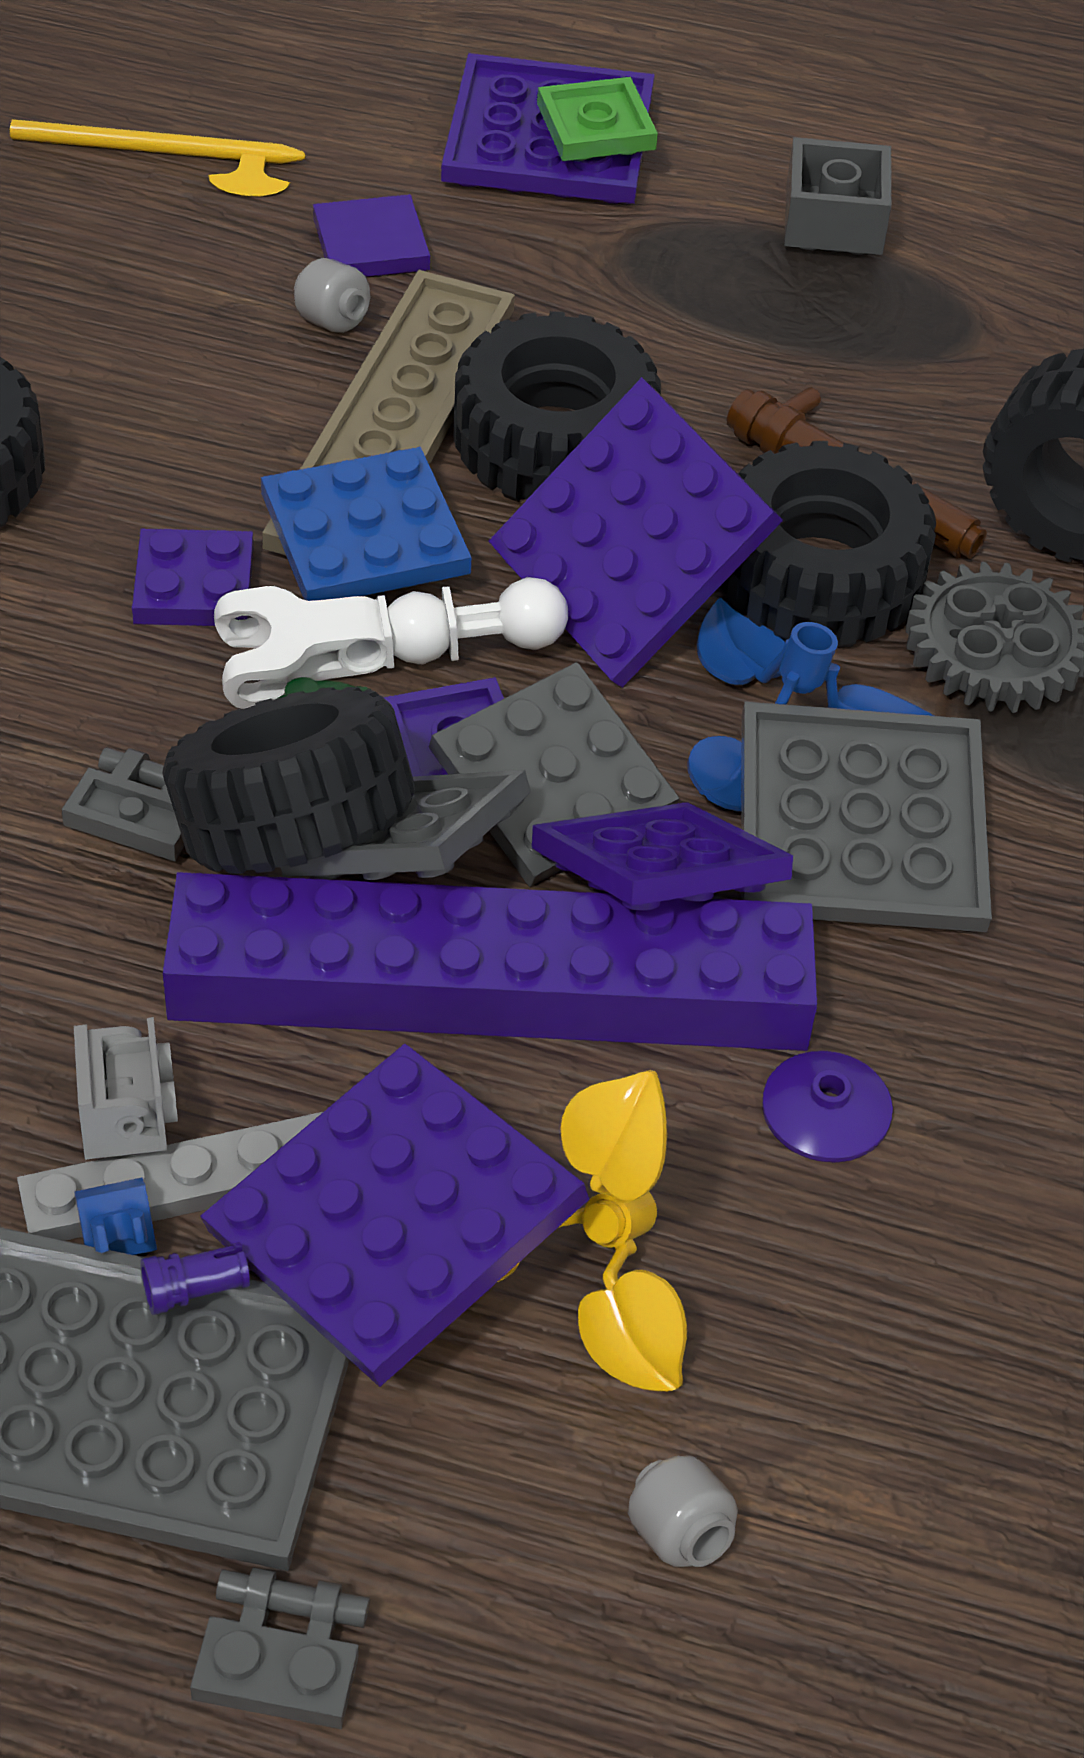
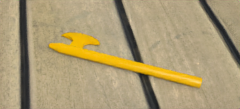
M12 119L10 123V137L14 140L240 160L239 166L235 171L227 174L208 175L209 181L218 189L243 196H265L285 190L290 182L267 176L264 172L265 164L302 161L306 157L305 153L301 150L277 143Z

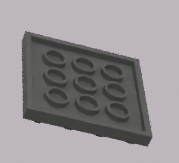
M744 702L741 715V829L792 854L793 868L791 880L767 883L766 888L759 892H741V900L812 903L814 920L987 932L992 915L980 719Z

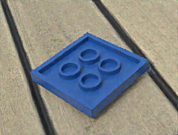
M421 447L261 477V494L303 599L306 601L365 596L471 574L472 557Z

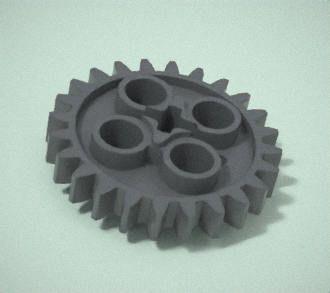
M985 561L981 562L979 573H973L967 566L961 564L959 565L956 578L945 571H941L937 584L926 581L923 586L922 595L915 594L905 632L909 634L906 648L907 650L915 651L913 659L915 667L928 666L925 678L927 682L940 679L945 680L943 694L946 696L960 689L965 692L964 704L970 705L977 697L985 698L988 711L994 710L997 701H1005L1012 712H1017L1020 700H1026L1031 707L1037 710L1040 709L1043 695L1054 702H1058L1062 690L1073 691L1078 677L1084 676V620H1081L1084 607L1082 605H1068L1071 595L1069 590L1053 593L1051 591L1052 578L1049 577L1039 583L1032 581V569H1026L1020 576L1012 575L1010 564L1004 563L1000 573L992 572L990 566Z

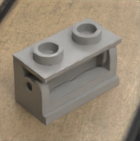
M154 1017L147 1018L148 1037H142L140 1030L129 1026L91 1030L87 1029V1025L74 1026L78 1107L85 1160L167 1150L164 1123L178 1122L170 1042L156 1043Z

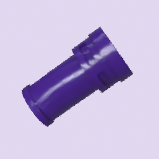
M240 1242L233 1243L228 1247L180 1258L177 1253L169 1254L168 1259H164L163 1256H152L140 1260L143 1287L152 1315L174 1309L175 1304H179L180 1307L187 1306L189 1299L250 1286L248 1264Z

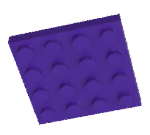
M468 53L441 164V182L458 183L467 187L485 186L502 188L511 192L528 191L554 194L562 198L580 197L603 200L607 203L623 202L635 204L643 151L632 155L617 154L592 157L584 161H562L537 105L538 87L631 77L649 114L655 74Z
M641 377L488 542L521 579L526 577L544 579L559 588L568 606V621L565 629L609 679L623 688L773 532L783 519Z
M404 1043L200 1215L208 1232L225 1247L240 1242L242 1251H244L248 1268L374 1383L381 1387L589 1200L585 1184Z

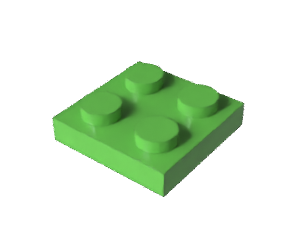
M631 77L538 87L537 105L562 161H584L592 157L617 154L632 155L637 152L656 150L658 133Z

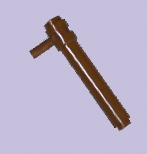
M812 387L806 388L783 404L765 391L754 392L746 389L736 397L727 415V425L734 430V435L749 445L758 443L762 453L771 450L776 454L779 453V449L782 446L797 442L800 447L810 446L812 441H828V446L843 447L844 443L806 422L804 414L817 407L821 402L819 392ZM921 487L929 499V505L935 514L936 527L934 533L936 537L934 545L956 558H961L963 555L969 559L974 557L982 547L987 535L986 529L980 527L981 521Z

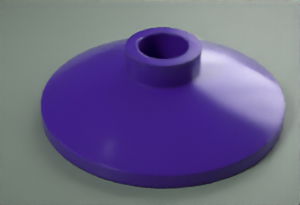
M832 1051L805 1052L782 1062L769 1076L762 1098L764 1118L773 1135L791 1151L808 1159L821 1162L850 1161L874 1150L885 1138L890 1128L893 1113L890 1093L880 1076L860 1060ZM823 1092L833 1093L837 1096H828Z

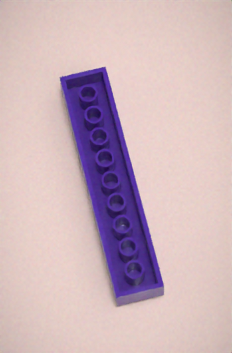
M177 872L163 967L167 1020L808 1051L817 1008L812 903L731 899L689 901L677 898L660 901V906L653 910H634L623 906L622 900L609 893Z

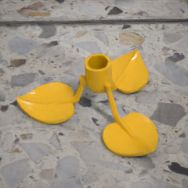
M647 1070L624 1078L591 1085L578 1092L566 1106L560 1129L565 1155L575 1169L582 1173L593 1175L590 1181V1188L600 1194L593 1196L585 1207L578 1209L559 1227L583 1224L584 1231L591 1240L603 1247H615L616 1249L603 1272V1282L606 1289L596 1290L587 1294L581 1300L578 1308L580 1336L592 1359L608 1374L633 1387L651 1391H673L683 1385L682 1363L687 1340V1322L681 1300L667 1280L653 1272L633 1270L625 1273L618 1279V1273L627 1256L634 1254L637 1250L633 1239L650 1231L655 1224L657 1207L649 1191L655 1186L661 1175L666 1154L667 1121L663 1093L656 1071ZM519 1263L514 1268H512L505 1276H503L498 1282L504 1280L510 1274H512L518 1267Z

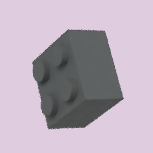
M793 137L786 185L784 246L799 247L804 250L845 251L856 255L866 253L883 255L891 211V146Z

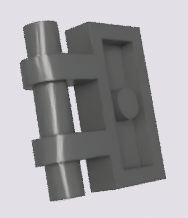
M105 747L98 762L100 770L89 767L63 806V825L176 861L185 845L163 778L162 771L164 765L150 761L149 754L132 748L127 749L126 752H121Z
M254 1567L250 1574L223 1569L218 1580L216 1600L241 1604L244 1607L239 1622L209 1617L190 1686L191 1699L342 1729L359 1658V1650L357 1644L332 1640L336 1623L360 1628L365 1627L370 1597L342 1592V1584L319 1580L317 1587L276 1580V1571ZM270 1610L310 1618L307 1634L266 1627Z

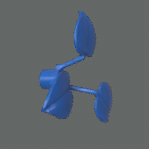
M719 598L713 604L702 622L697 640V653L704 668L718 679L733 685L747 684L754 680L755 677L761 683H768L772 678L782 676L784 685L775 704L787 705L793 691L807 694L820 687L826 681L828 708L934 716L910 702L871 686L846 685L840 688L838 692L836 678L840 666L831 663L838 646V640L829 628L814 622L799 623L793 628L790 638L785 642L780 637L774 635L772 630L763 625L761 627L757 626L749 618L735 611L722 598ZM713 736L700 740L691 750L687 761V770L691 781L701 795H705L712 803L729 810L741 811V741L727 736Z

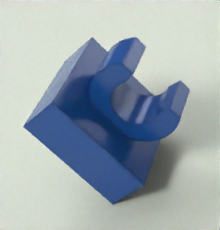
M143 1177L74 1191L84 1245L94 1247L95 1251L99 1253L111 1250L136 1255L157 1250Z

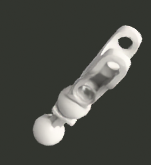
M526 577L512 583L501 593L498 602L455 608L453 607L449 586L442 587V600L432 594L412 591L398 597L388 607L385 595L377 596V599L354 596L306 601L298 598L290 591L275 586L233 591L222 596L217 602L214 609L216 629L222 640L231 647L255 649L233 655L225 664L222 677L223 692L232 705L245 709L256 705L255 703L270 698L272 700L277 699L285 693L286 684L295 678L308 677L315 681L367 674L375 672L383 666H386L387 669L394 668L393 655L405 662L423 665L439 658L449 648L451 661H458V639L502 633L507 641L518 647L538 650L553 644L563 634L568 621V606L566 599L557 586L547 580ZM239 616H251V617H253V618H248V619H244V620L234 619V618L239 617ZM249 680H260L255 683H244Z

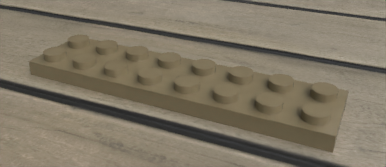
M418 270L300 470L416 447L422 448L430 465L454 421L455 373L458 371V362L462 354L471 346V343L485 330L491 333V329L497 323L510 319L514 312L515 294ZM270 519L262 532L263 549L286 555L273 521Z

